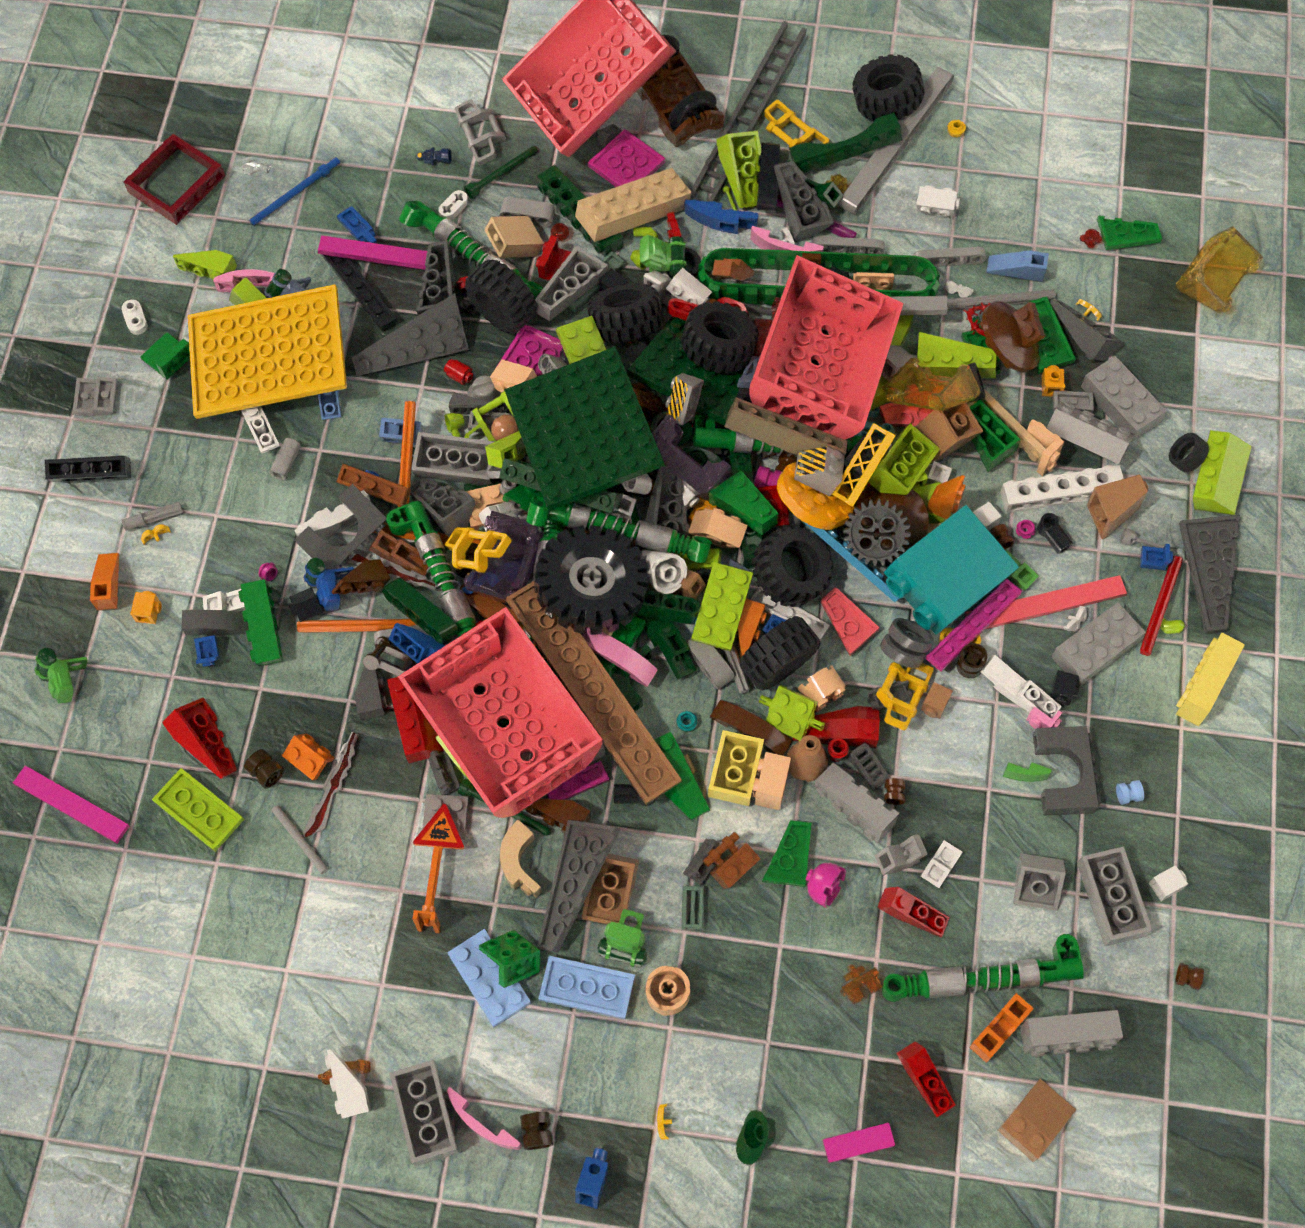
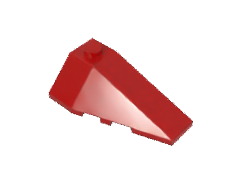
M204 697L174 709L162 722L173 739L220 779L237 771L229 749L224 746L222 740L224 735L222 731L218 730L216 725L217 717Z
M855 706L814 715V719L825 723V726H823L822 731L810 727L805 735L817 737L822 744H829L831 740L840 738L845 740L848 746L859 747L866 742L870 748H876L879 740V710L872 709L871 707Z

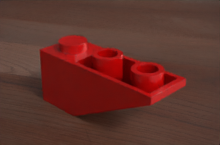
M900 887L885 888L877 908L892 917L938 937L943 936L950 918Z
M914 1041L896 1053L907 1074L936 1117H939L955 1106L925 1047Z

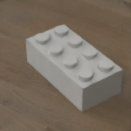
M1116 356L1086 374L1081 385L1085 392L1093 393V401L1118 428L1123 427L1131 431L1130 434L1134 436L1131 442L1160 424L1167 412Z
M1069 402L1061 403L1055 409L1046 428L1053 434H1057L1061 438L1117 464L1122 460L1134 437L1128 429L1123 427L1118 429L1112 426V422L1106 419L1099 420L1089 411L1084 410L1082 412L1077 410L1076 406Z
M418 432L411 470L417 477L479 485L493 484L494 479H489L488 471L492 466L488 464L485 446L494 441Z
M1117 602L1059 645L1051 658L1064 672L1078 675L1076 685L1080 688L1140 643L1146 632Z
M1124 847L1082 856L1077 862V866L1104 946L1147 937L1152 932V927Z
M1118 1010L1030 1018L1020 1027L1024 1054H1031V1057L1045 1056V1052H1054V1055L1067 1054V1050L1075 1049L1076 1053L1089 1052V1048L1098 1047L1099 1051L1110 1050L1112 1046L1117 1045V1042L1123 1038Z
M430 1060L389 1073L411 1163L416 1167L459 1153L436 1062Z

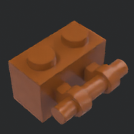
M733 832L729 837L725 836L721 840L722 843L715 850L711 849L707 853L708 856L703 860L707 867L713 862L717 865L710 874L723 889L730 888L761 859L747 842L740 844L738 847L735 846L734 843L740 838L736 832ZM728 849L731 853L722 860L720 856Z

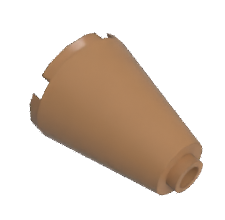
M807 735L794 744L786 756L791 757L789 773L794 778L805 780L806 782L816 780L828 766L826 751L819 739L812 735Z

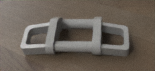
M472 99L456 106L455 112L459 119L458 123L464 130L469 142L468 147L473 152L477 163L483 165L495 159L497 154L494 144H501L507 139L498 124L495 110L478 109ZM470 107L475 109L474 112L464 117L461 116L462 111ZM481 120H489L494 132H488L475 139L470 126ZM490 145L491 152L478 157L476 151Z

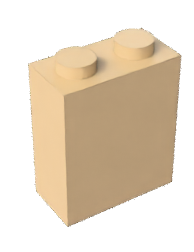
M529 216L491 217L485 228V232L499 258L537 257L544 245Z

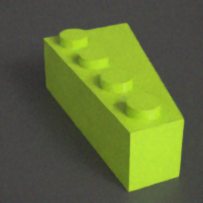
M919 332L917 354L918 377L962 378L960 367L975 362L981 378H996L997 355L992 349Z

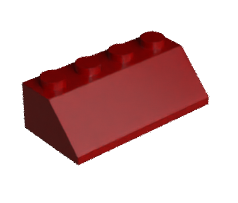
M398 677L387 679L408 764L428 759L432 751L437 750L438 753L445 751L435 738L438 734Z

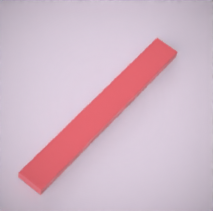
M1119 575L1018 599L1010 604L986 629L1126 596L1127 592ZM973 610L965 612V613H964L965 618H966Z

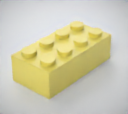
M1221 633L1218 639H1212L1202 655V660L1195 668L1194 675L1186 685L1185 692L1176 704L1179 707L1176 715L1199 727L1212 709L1245 644L1224 633Z

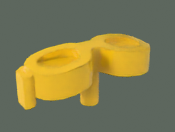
M1079 299L1076 305L1081 304L1088 308L1083 315L1087 316L1091 311L1097 317V321L1102 317L1101 312L1092 304L1082 299Z
M160 524L155 526L153 530L149 529L143 532L141 541L145 545L146 542L155 537L156 541L159 542L160 538L158 535L167 532L171 533L168 526Z
M660 1104L658 1107L657 1127L661 1140H669L668 1136L665 1135L664 1124H672V1119L663 1120L664 1108L667 1107V1104Z

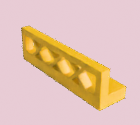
M873 423L843 473L842 481L833 491L832 495L853 507L896 435ZM875 429L885 434L881 443L872 444L871 435ZM869 440L870 445L864 447V446L866 445L867 441ZM879 445V447L877 448L876 452H874V448H873V447ZM871 448L873 457L869 461L862 462L861 451ZM857 458H859L860 463L854 464ZM868 463L867 467L864 470L863 464ZM860 465L862 470L861 477L851 480V468ZM848 475L849 481L844 482L845 478ZM858 481L853 488L852 482ZM850 483L852 492L848 498L837 493L841 485Z

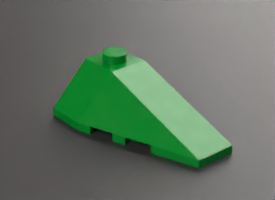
M671 731L654 739L682 779L681 783L664 794L690 820L709 812V806Z

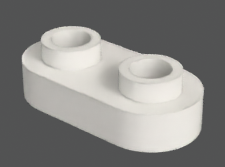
M136 300L126 301L122 305V312L129 331L135 335L144 333L147 330L148 324L140 303Z

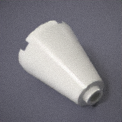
M650 550L641 551V559H646L648 565L649 583L655 590L669 594L681 587L682 584L680 583L687 576V566L684 559L674 553Z

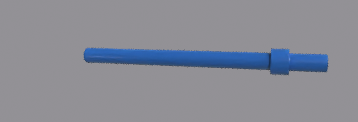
M335 157L326 165L322 164L319 166L316 172L249 219L250 223L253 226L320 177L328 175L330 170L340 164L339 159Z

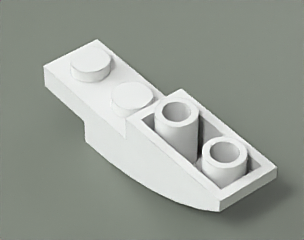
M261 406L241 410L261 454L280 446Z
M362 490L361 493L370 501L368 494ZM341 504L332 513L327 507L316 512L311 519L301 523L294 531L296 536H298L309 526L323 539L350 528L357 523V520L347 507Z
M996 655L991 656L980 671L994 683L993 687L1029 713L1036 707L1052 719L1062 707L1031 680H1024Z

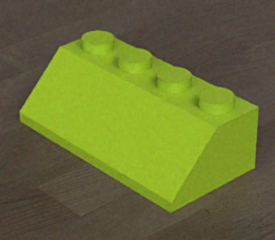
M910 423L885 452L868 482L880 493L907 495L940 448Z
M1210 430L1207 441L1208 454L1201 464L1193 494L1194 509L1235 515L1252 446L1230 432Z

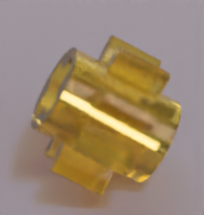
M840 174L831 175L830 180H826V183L833 181L843 194L849 187L847 178Z

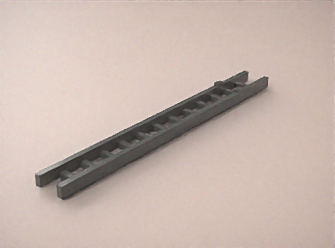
M783 21L720 137L726 134L741 133L732 129L736 121L748 125L746 132L755 130L806 36V28L802 27L796 40L793 41L783 37L788 27V22ZM779 43L791 46L788 54L776 50ZM772 55L784 59L781 67L769 63ZM765 68L777 72L774 80L761 76ZM761 82L769 85L770 88L767 93L754 89L756 84ZM750 95L763 99L760 106L747 102ZM743 108L756 112L752 120L740 116ZM717 143L690 190L692 192L690 200H694L698 190H702L711 194L708 202H716L728 180L725 171L723 174L710 170L714 162L722 165L718 157ZM706 176L719 180L715 188L702 184Z

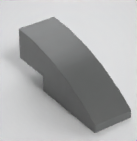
M182 610V631L185 635L246 634V630H249L248 622H244L241 612Z

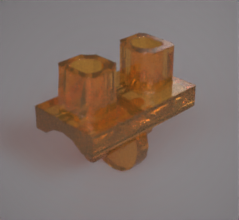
M852 964L848 965L849 973L844 975L843 978L846 982L852 978L853 981L842 986L840 993L843 997L847 996L853 1004L860 1002L864 999L859 989L863 985H866L871 994L881 989L882 985L877 977L879 971L875 967L860 976L859 974L865 971L862 965L858 968H855Z

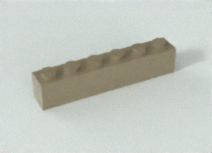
M737 397L727 414L726 428L747 435L752 439L765 442L770 446L783 449L788 453L798 455L799 451L829 447L833 450H838L841 454H846V440Z

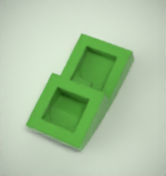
M1006 550L1019 566L1007 579L1019 588L1026 590L1039 576L1025 562L1021 564Z
M1008 762L1003 777L1025 782L1044 781L1048 779L1052 769L1033 762L1026 769Z

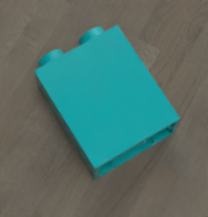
M965 505L899 556L884 571V574L888 577L886 584L889 590L898 598L904 597L914 608L913 617L918 625L925 630L931 629L937 635L1009 577L1019 566L970 508Z

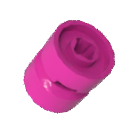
M759 466L754 486L760 488L777 485L778 477L782 471L775 470L772 472L771 468Z

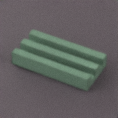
M682 886L681 930L703 931L704 886ZM687 891H691L690 924H686ZM695 891H700L699 924H695Z

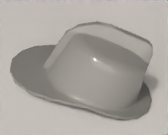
M480 376L473 381L467 395L491 402L501 396L500 393L502 392L495 389L489 376Z

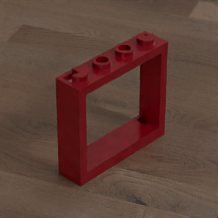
M172 134L131 175L127 176L123 183L129 194L177 225L225 177V173L221 164L175 134ZM179 149L208 168V170L170 207L139 186Z

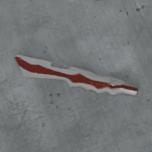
M357 548L355 550L358 553L350 561L347 558L345 559L346 564L356 566L364 560H376L370 558L371 553ZM386 559L382 561L389 577H392L394 580L400 577L415 588L425 587L434 590L435 583L427 579L426 576L412 570L411 572L407 571L402 566Z
M351 732L348 741L342 746L335 759L337 763L330 771L324 783L323 789L325 793L320 805L315 803L302 834L304 838L326 829L334 793L342 790V780L348 776L347 772L352 767L351 759L355 756L354 747L359 736L354 732Z

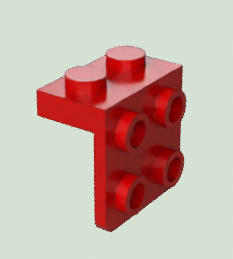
M550 235L548 242L545 241L543 253L536 261L539 278L549 281L571 253V251L559 248L558 237Z

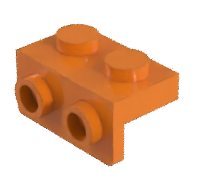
M306 733L294 735L282 755L311 780H317L328 762H332L335 758L326 747L317 744L315 739Z

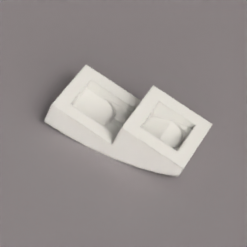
M241 589L226 594L219 591L203 596L204 610L234 612L245 610L244 602H240L238 591Z
M944 840L921 877L940 888L963 852Z

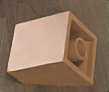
M964 398L937 407L915 426V428L940 448L930 464L944 459L983 432Z
M1140 474L1094 488L1087 507L1101 539L1108 537L1139 510L1148 492V485L1146 481L1142 480Z

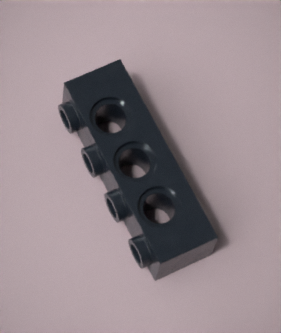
M127 456L45 460V479L51 482L131 478V461Z

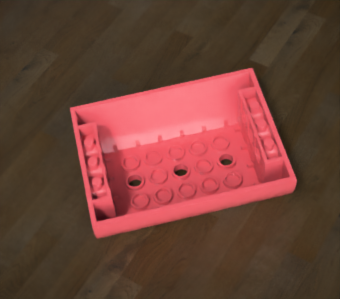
M579 0L502 80L559 152L567 157H571L676 53V50L633 0ZM631 48L630 53L624 56L625 50ZM604 74V79L598 82V77ZM578 100V105L572 108L573 102Z
M797 255L751 380L749 394L752 404L844 440L855 436L865 427L904 303ZM821 329L827 330L829 335L823 334ZM811 359L817 360L819 365H814Z
M506 607L398 676L496 817L514 816L585 769L595 758L602 746L603 739ZM477 686H484L486 688V691L481 695L474 692ZM506 718L509 720V724L507 727L501 728L497 725L498 721ZM529 751L533 754V757L529 761H524L521 759L522 753Z

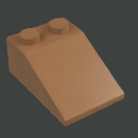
M608 854L584 901L581 919L609 924L611 921L619 923L622 911L624 909L629 910L639 859Z
M1039 1079L997 1131L1034 1162L1051 1144L1076 1109L1042 1079Z

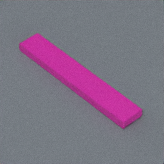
M321 235L318 247V254L423 270L426 268L427 251L323 235Z
M1006 578L927 654L925 659L942 672L961 653L965 645L975 640L1021 595L1022 590Z
M24 766L13 782L15 786L116 844L119 843L130 827L122 820L27 766Z

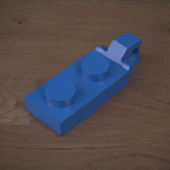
M352 206L337 215L338 221L357 241L377 244L373 228Z

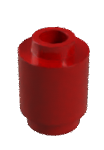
M457 359L448 360L444 367V373L462 385L470 383L474 375L471 367Z

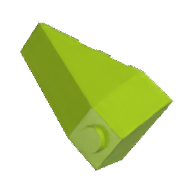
M758 131L726 134L716 139L719 158L739 209L757 206V173L760 172L758 161L761 155Z

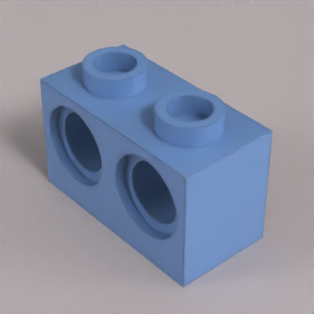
M381 418L379 434L381 441L402 444L403 420ZM415 421L413 445H416L418 432H423V425L420 421Z

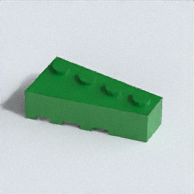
M265 579L240 584L241 590L238 591L240 602H244L245 610H242L244 622H248L249 630H246L248 642L252 643L253 650H250L252 662H255L259 667L283 662L280 637L275 632V630H278V624L275 615L272 614L275 605L271 595H269L272 593L271 585Z

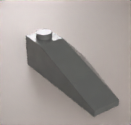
M792 161L774 166L788 226L794 241L813 237L834 224L828 206L825 202H821L816 195L817 192L814 188H810L805 181V177Z
M1051 299V305L1079 348L1086 353L1085 357L1088 359L1104 361L1124 346L1125 343L1108 330L1104 331L1101 328L1094 327L1096 325L1094 321L1085 317L1080 318L1081 313L1063 301Z
M670 466L658 468L645 522L675 529L677 533H680L679 536L682 537V534H684V537L687 538L689 536V524H687L685 512L687 510L683 501V486L679 468Z
M423 477L410 484V495L415 501L423 503L428 516L448 537L457 527L467 528L476 501L466 491L461 489L459 491L454 490L449 485L444 487L436 481Z

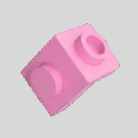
M1034 707L1026 720L1034 729L1058 727L1062 722L1059 719L1062 712L1058 711L1051 719Z

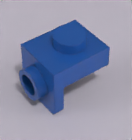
M1165 544L1163 548L1142 546L1140 568L1165 570L1168 564L1172 563L1173 551H1170V544Z
M216 635L195 638L196 664L202 663L203 667L215 665V661L220 659Z

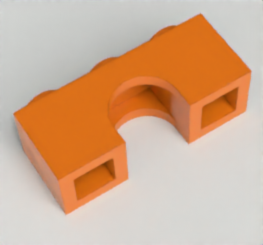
M1016 993L969 1048L987 1063L1034 1008Z

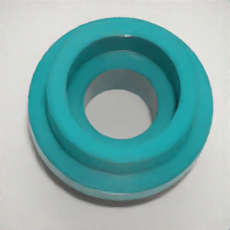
M690 711L680 713L676 720L678 728L684 732L694 730L697 726L696 715ZM687 719L690 720L691 723L689 725H685L683 721Z

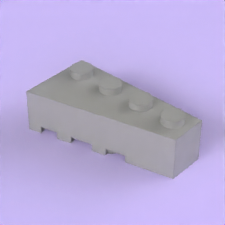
M576 246L535 299L537 302L536 313L548 321L552 320L598 284V280L607 272L608 265Z
M832 763L816 779L815 787L817 793L823 798L827 797L838 812L842 811L846 814L848 821L854 826L858 825L870 841L874 840L876 843H879L895 826L899 813L895 809L890 812L885 807L886 803L882 799H873L869 789L863 785H855V780L852 776L835 763Z

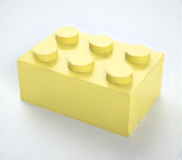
M725 730L722 731L708 788V797L750 806L764 739Z

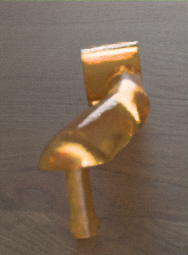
M362 1059L345 1061L350 1069H357L359 1074L370 1073L371 1071L370 1061ZM331 1069L318 1075V1079L322 1080V1083L325 1085H329L330 1078H333Z

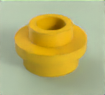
M952 120L947 126L950 136L955 138L964 134L966 129L965 124L960 120Z

